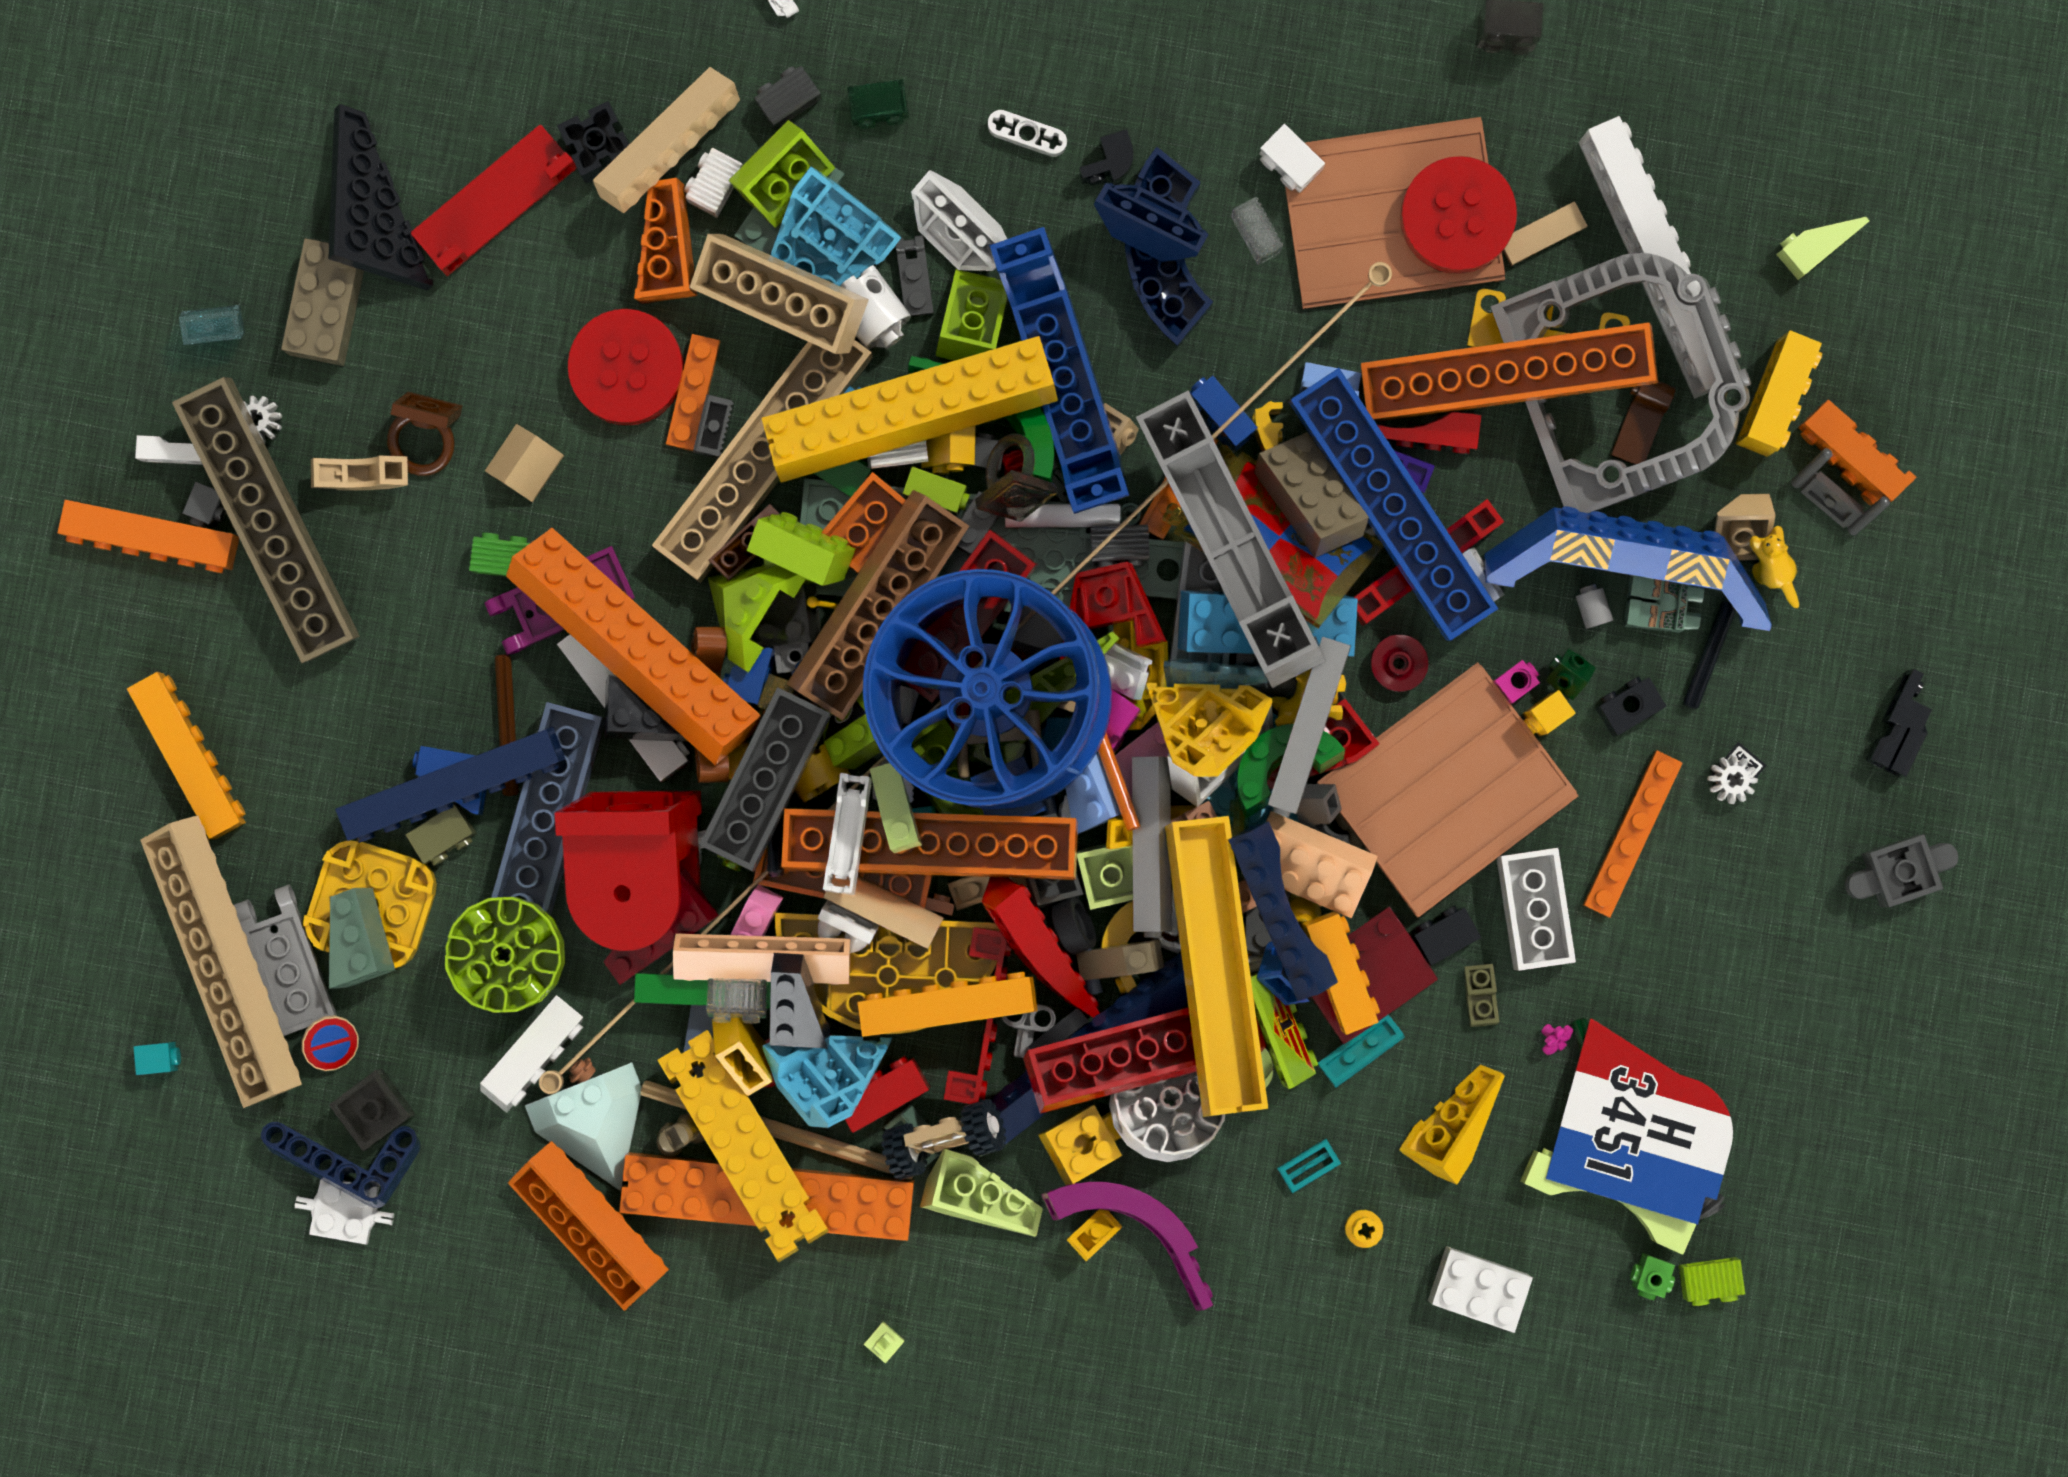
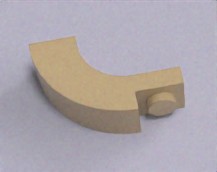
M377 456L366 459H311V488L352 491L391 489L408 485L406 456Z

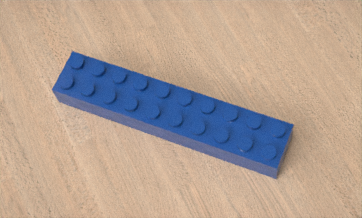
M1337 368L1292 398L1288 403L1320 451L1368 515V523L1445 640L1451 641L1496 611L1498 607L1340 368Z

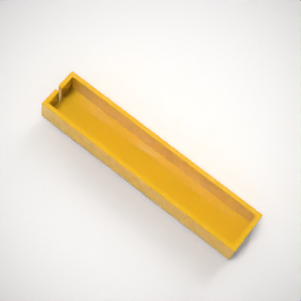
M1040 336L769 415L763 417L762 422L773 464L782 483L1058 401Z
M1229 816L1171 822L1165 826L1203 1117L1268 1109L1235 857L1228 839L1232 838Z

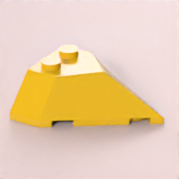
M1146 683L1172 763L1195 777H1218L1257 739L1272 704V698L1249 685H1238V689H1221L1220 685L1174 683L1173 687H1158L1157 683Z

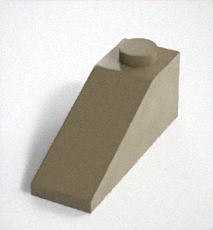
M1159 938L1091 949L1076 954L1079 972L1084 980L1147 973L1164 967Z

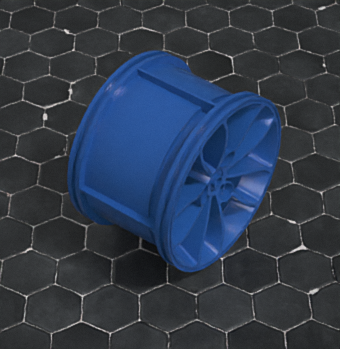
M973 569L946 574L923 584L908 594L893 608L878 629L868 652L863 675V700L867 722L879 749L895 770L911 784L930 795L953 803L982 809L1007 810L1026 807L1044 801L1065 789L1083 773L1095 757L1105 737L1111 714L1112 688L1108 665L1103 651L1089 627L1075 612L1044 587L1022 576L998 570ZM997 597L1010 601V619L998 645L983 644L977 625V606L982 598ZM964 604L970 646L963 648V650L956 654L940 640L926 632V629L948 611ZM1024 606H1027L1048 620L1057 630L1064 643L1052 645L1022 661L1010 650L1017 632L1022 609ZM918 639L935 649L948 662L941 678L918 676L904 670L909 655ZM973 653H980L983 657L982 664L978 668H971L968 663L969 657ZM1069 657L1072 659L1077 682L1073 688L1060 692L1033 690L1030 671L1052 658ZM901 681L939 690L942 707L917 719L904 728L900 707ZM1011 688H1017L1020 691V699L1015 704H1009L1006 701V693ZM1031 702H1076L1074 713L1065 735L1053 752L1050 751L1036 731L1024 719ZM962 703H968L971 709L970 715L966 719H959L956 714L957 707ZM949 718L959 729L945 756L939 762L930 765L914 750L912 742L929 725ZM1014 727L1018 728L1031 741L1039 756L1038 765L1019 776L1013 775L1007 769L1000 749V735ZM971 734L988 738L990 757L998 782H970L946 775V770Z

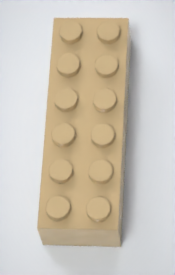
M724 234L707 235L689 287L834 354L850 353L869 299Z

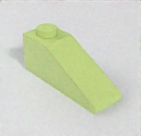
M1867 217L1810 229L1802 232L1798 237L1792 233L1780 243L1783 249L1776 255L1796 279L1799 280L1866 225L1869 220Z
M890 763L871 768L870 773L890 850L893 853H897L922 845L903 776Z

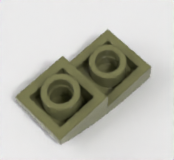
M1493 964L1464 967L1470 1027L1498 1025L1497 989Z

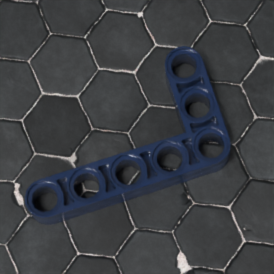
M270 1122L263 1127L261 1132L263 1143L272 1153L372 1208H380L389 1201L421 1148L420 1140L414 1130L406 1126L399 1127L392 1132L372 1166L367 1171L282 1123ZM283 1133V1137L279 1142L270 1143L271 1137L274 1134ZM403 1138H412V1143L408 1147H399V1143ZM307 1146V1152L303 1156H295V1151L299 1147ZM332 1160V1164L327 1170H319V1165L322 1161ZM387 1163H397L394 1171L390 1173L383 1172L384 1166ZM347 1174H356L354 1182L350 1184L343 1183L344 1177ZM381 1187V1192L378 1196L374 1198L368 1197V1192L371 1188Z

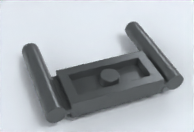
M1825 448L1791 480V484L1795 488L1800 487L1802 489L1800 492L1840 526L1843 528L1848 527V532L1851 535H1857L1890 505V500L1888 497L1883 496L1864 512L1863 506L1821 471L1817 473L1833 456L1832 451Z

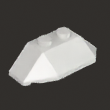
M931 170L928 171L911 191L918 231L958 270L994 271L996 265L989 245L1007 239L1001 225L961 186Z

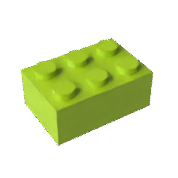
M781 512L778 515L771 514L768 517L758 519L747 548L748 552L821 586L845 579L856 549L847 545L848 541L836 535L827 536L822 533V528L813 524H801L797 522L798 518L786 512Z

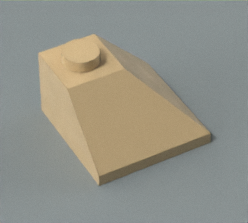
M1741 494L1717 512L1714 532L1724 536L1738 560H1759L1750 547V539L1752 536L1765 538L1772 532L1775 512L1770 495Z

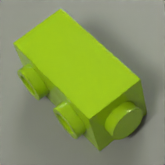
M915 467L911 468L902 493L903 497L908 498L911 492L915 490L926 495L956 516L960 509L965 511L970 494L966 493V485Z

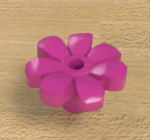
M1550 1024L1544 1026L1541 1032L1547 1038L1545 1039L1546 1045L1542 1048V1051L1546 1055L1554 1054L1557 1049L1562 1051L1567 1046L1565 1042L1570 1039L1573 1029L1569 1025H1566L1564 1028L1558 1026L1555 1029Z

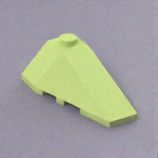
M943 1149L926 1180L920 1207L938 1213L1034 1237L1037 1236L1043 1210L1042 1207L1020 1191L1013 1189L1000 1180V1177L995 1173H991L982 1167L973 1157Z

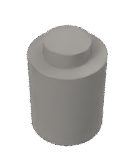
M1596 584L1579 589L1581 595L1576 596V600L1586 629L1613 621L1603 588L1597 589Z

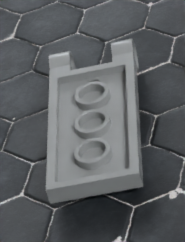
M289 884L274 890L282 914L257 923L256 913L249 899L234 904L242 930L247 936L248 946L253 958L257 962L258 972L263 985L267 988L270 1003L278 1017V1023L283 1036L307 1028L314 1021L324 1016H337L312 945L307 937L305 926H303V921L297 907L296 896ZM273 925L278 927V932L275 934L271 932Z

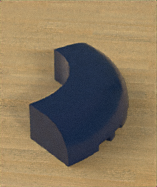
M1158 147L1154 149L1146 160L1135 183L1136 186H1140L1186 210L1201 184L1198 179ZM1125 243L1128 270L1141 304L1161 332L1178 347L1208 313L1213 301L1197 285L1187 268L1185 259L1162 262Z

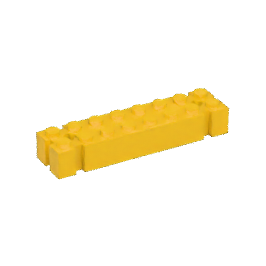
M706 1030L688 1041L690 1049L681 1054L678 1048L658 1059V1062L672 1084L676 1081H679L681 1084L679 1088L675 1089L759 1231L762 1232L766 1229L769 1231L771 1236L765 1239L777 1261L780 1262L798 1251L795 1245L797 1242L806 1238L810 1244L829 1231L817 1210L814 1209L809 1212L805 1207L806 1204L811 1202L748 1096L716 1059L714 1040L709 1031ZM698 1065L700 1068L702 1066L706 1067L702 1070L704 1074L702 1077L698 1078L697 1075L691 1076L694 1073V1067ZM787 1213L789 1216L791 1214L795 1215V1218L792 1220L794 1225L789 1228L786 1224L784 1227L780 1225L783 1222L782 1216Z

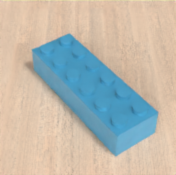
M1181 590L1178 633L1179 649L1186 652L1254 654L1224 592ZM1325 595L1319 616L1315 622L1301 612L1313 637L1316 636L1319 644L1322 637H1326L1351 645L1348 656H1354L1357 598L1345 595Z

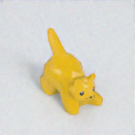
M1775 526L1769 536L1765 538L1752 536L1750 547L1759 559V563L1753 565L1752 568L1755 580L1770 589H1781L1791 606L1798 608V596L1792 583L1796 577L1797 568L1795 561L1787 552L1788 546L1784 541L1782 527Z

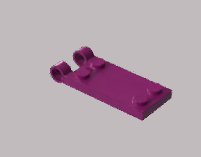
M612 546L585 557L632 600L636 599ZM518 587L491 598L484 603L490 617L501 614L513 607L521 623L523 632L501 642L507 655L520 652L528 646L565 630ZM527 611H533L534 615L532 618L526 617Z

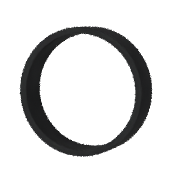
M1077 1008L1028 1047L1034 1049L1064 1041L1085 1025L1088 1019Z

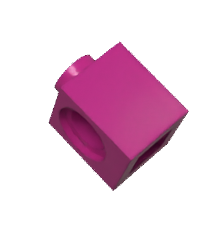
M1523 660L1493 680L1510 704L1540 683L1537 679L1539 676L1537 670L1530 662L1526 664ZM1514 673H1519L1524 677L1525 683L1521 689L1515 688L1511 683V677Z

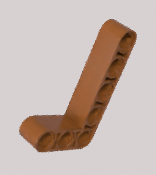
M695 627L690 652L720 679L727 645L725 627ZM695 748L698 783L728 782V755L714 765Z

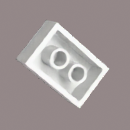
M1446 1246L1428 1301L1440 1308L1515 1333L1533 1277L1527 1273Z

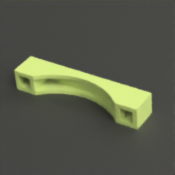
M1543 1148L1541 1153L1533 1151L1520 1182L1549 1195L1570 1191H1584L1546 1179L1553 1152ZM1620 1202L1635 1214L1645 1227L1652 1241L1682 1255L1684 1254L1696 1224Z

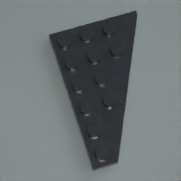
M339 104L334 109L328 259L428 291L433 287V279H428L422 264L424 257L417 247L416 239L411 235L413 230L409 220L405 221L399 207L401 200L394 189V183L387 165L380 160L375 147L378 143L370 130V123L366 113Z

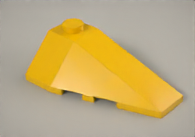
M1479 1065L1455 1087V1093L1444 1104L1440 1101L1434 1107L1436 1111L1424 1122L1420 1120L1412 1128L1399 1150L1435 1176L1457 1185L1473 1160L1505 1077L1504 1074Z

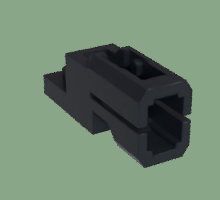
M1916 669L1905 672L1882 719V722L1890 726L1884 737L1875 740L1866 758L1867 762L1879 768L1885 766V771L1900 778L1907 777L1928 732L1925 724L1932 709L1912 700L1913 697L1916 698L1919 695L1924 684L1921 682L1924 673Z

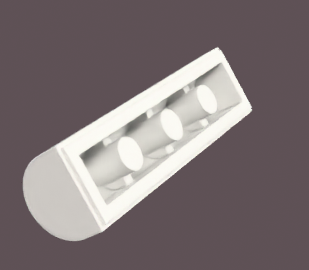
M1007 504L1005 506V528L1120 525L1119 504H1103L1076 514L1073 513L1071 504Z

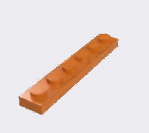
M1657 750L1654 752L1583 906L1606 917H1611L1682 766V762Z

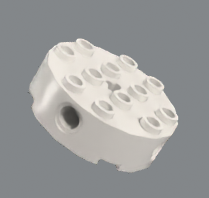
M1197 1071L1111 1094L1109 1108L1114 1128L1127 1146L1149 1159L1172 1162L1190 1158L1209 1145L1225 1121V1114L1203 1117ZM1166 1098L1167 1101L1172 1100L1174 1102L1173 1105L1166 1104L1164 1099Z

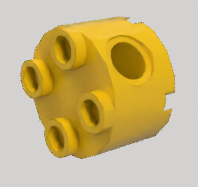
M823 744L819 746V749H815L795 792L805 803L838 784L840 773L851 774L848 771L849 769L833 766L826 746Z

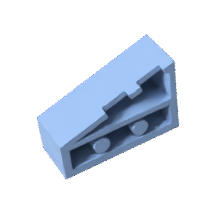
M1097 752L1083 773L1066 787L1071 818H1076L1078 821V834L1108 822L1110 818L1121 815L1101 758Z

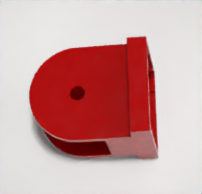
M701 791L589 792L554 812L556 836H562L565 888L568 908L575 923L587 937L609 949L633 951L655 943L672 927L681 904L680 872L686 868L700 888L697 816L702 813Z

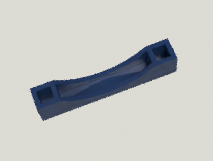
M1269 821L1248 828L1228 839L1297 1000L1321 994L1338 983L1327 955L1318 949L1307 937L1290 907L1281 874L1280 846Z

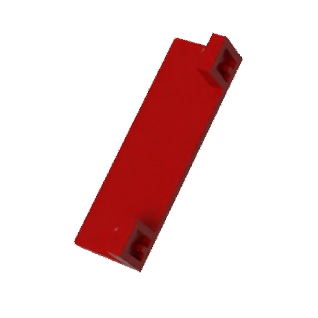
M539 125L411 231V235L442 272L449 276L575 171L577 167L567 152H564L545 128Z
M974 927L969 956L996 960L994 976H996L997 981L1006 980L1008 968L1002 967L1004 956L1010 957L1011 947L1000 931ZM993 1018L986 1019L977 1074L948 1070L944 1100L967 1104L979 1102V1099L985 1100L987 1081L982 1080L984 1070L990 1071L992 1052H987L989 1042H995L998 1026L992 1023Z

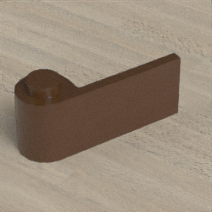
M1658 381L1657 384L1631 387L1630 394L1634 396L1611 456L1633 465L1646 461L1662 417L1672 402L1676 387Z

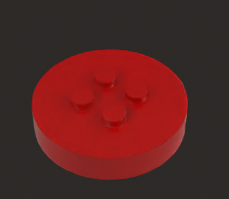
M1448 157L1425 167L1411 182L1401 207L1402 233L1411 251L1429 267L1446 273H1469L1487 266L1503 252L1515 229L1517 207L1510 185L1494 167L1471 157Z
M632 309L608 311L589 321L574 339L568 358V375L578 399L592 414L606 422L617 425L642 424L664 413L678 395L684 369L681 349L670 330L652 315Z

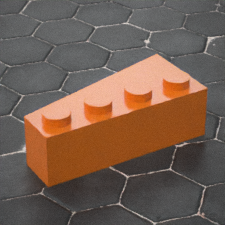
M677 178L659 180L656 185L647 191L644 234H642L641 238L642 251L640 263H638V283L634 299L642 304L697 296V291L689 288L695 272L686 195L684 192L685 187Z
M1830 400L1822 403L1798 427L1802 431V438L1812 446L1815 444L1821 451L1825 448L1832 451L1833 456L1827 463L1831 466L1835 464L1842 472V478L1849 485H1855L1862 492L1861 497L1871 506L1883 496L1888 497L1890 502H1892L1917 478L1910 471L1904 474L1898 469V460L1890 453L1888 455L1883 452L1880 453L1877 450L1876 441L1870 435L1864 432H1856V423Z

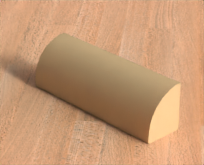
M834 876L832 884L838 887L850 886L849 877H847V880L837 879ZM860 876L857 877L855 895L826 891L823 897L929 949L944 919Z

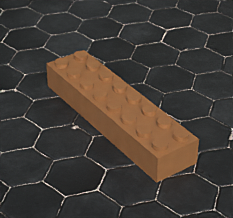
M913 490L787 682V685L843 721L863 690L866 659L872 641L881 624L902 599L918 587L937 577L969 528V525L926 495Z

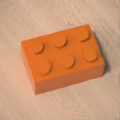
M872 472L823 529L822 533L830 537L832 535L842 537L848 541L847 545L856 548L849 568L856 574H859L906 500Z

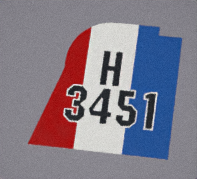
M1590 1018L1546 1179L1698 1225L1705 1197L1717 1200L1733 1140V1126L1729 1111L1723 1100L1709 1086L1698 1080L1678 1074Z

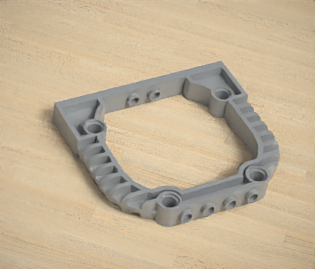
M1650 253L1625 254L1490 306L1503 342L1507 343L1542 338L1549 327L1560 328L1567 323L1571 308L1625 286L1643 282L1661 284L1666 286L1669 297L1674 305L1681 310L1691 312L1716 381L1710 388L1708 398L1714 417L1702 435L1684 447L1627 467L1618 460L1604 461L1598 468L1584 464L1577 459L1564 461L1553 432L1556 429L1554 418L1551 413H1546L1543 405L1546 399L1525 401L1564 507H1573L1579 510V512L1585 513L1599 511L1705 470L1726 452L1737 430L1739 411L1745 409L1749 404L1750 395L1747 386L1751 385V381L1746 369L1741 370L1737 361L1738 358H1741L1737 343L1735 341L1730 342L1727 334L1731 327L1725 314L1720 315L1717 304H1720L1721 300L1716 287L1710 288L1708 281L1704 277L1697 274H1687L1674 262ZM1692 281H1698L1701 286L1699 294L1695 297H1690L1686 290L1687 285ZM1556 305L1560 310V315L1557 320L1551 322L1547 317V311L1551 306ZM1732 389L1738 390L1741 394V400L1735 406L1728 404L1726 399L1727 393ZM1611 466L1616 467L1619 471V478L1615 482H1610L1606 478V471Z

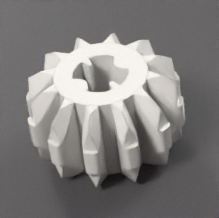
M250 396V405L246 402L244 404L253 421L257 419V414L263 417V419L258 421V426H255L265 444V435L273 440L275 439V434L271 432L273 428L281 430L282 426L275 423V421L280 420L282 414L275 412L278 406L274 402L268 404V398L262 396L258 401L255 396Z
M1736 755L1730 756L1729 763L1724 757L1720 758L1721 768L1716 765L1711 766V770L1717 773L1716 776L1707 777L1708 781H1716V785L1711 786L1710 792L1720 790L1717 799L1723 801L1727 797L1729 804L1735 803L1736 796L1740 802L1746 801L1744 791L1748 794L1755 792L1753 788L1749 787V783H1758L1757 778L1749 777L1756 769L1754 767L1745 769L1748 760L1743 758L1738 763ZM1737 774L1738 777H1735V779H1738L1737 785H1728V782H1730V780H1727L1728 775Z

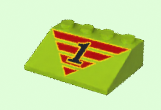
M1258 971L1250 973L1255 1013L1280 1082L1286 1088L1291 1089L1315 1075L1314 1067L1318 1066V1062L1313 1050L1307 1051L1303 1040L1308 1039L1303 1024H1297L1293 1015V1013L1297 1012L1295 1004L1285 1005L1257 979Z

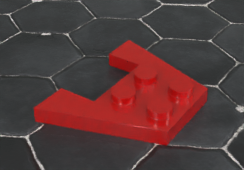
M1122 562L1076 573L1070 609L1083 620L1090 630L1134 620L1136 646L1144 647L1167 642L1132 563Z

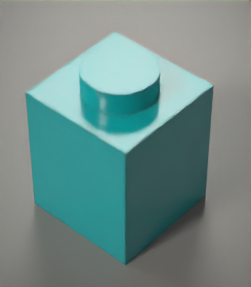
M175 1042L133 1046L136 1075L178 1070L177 1065L181 1063L180 1049L176 1048Z

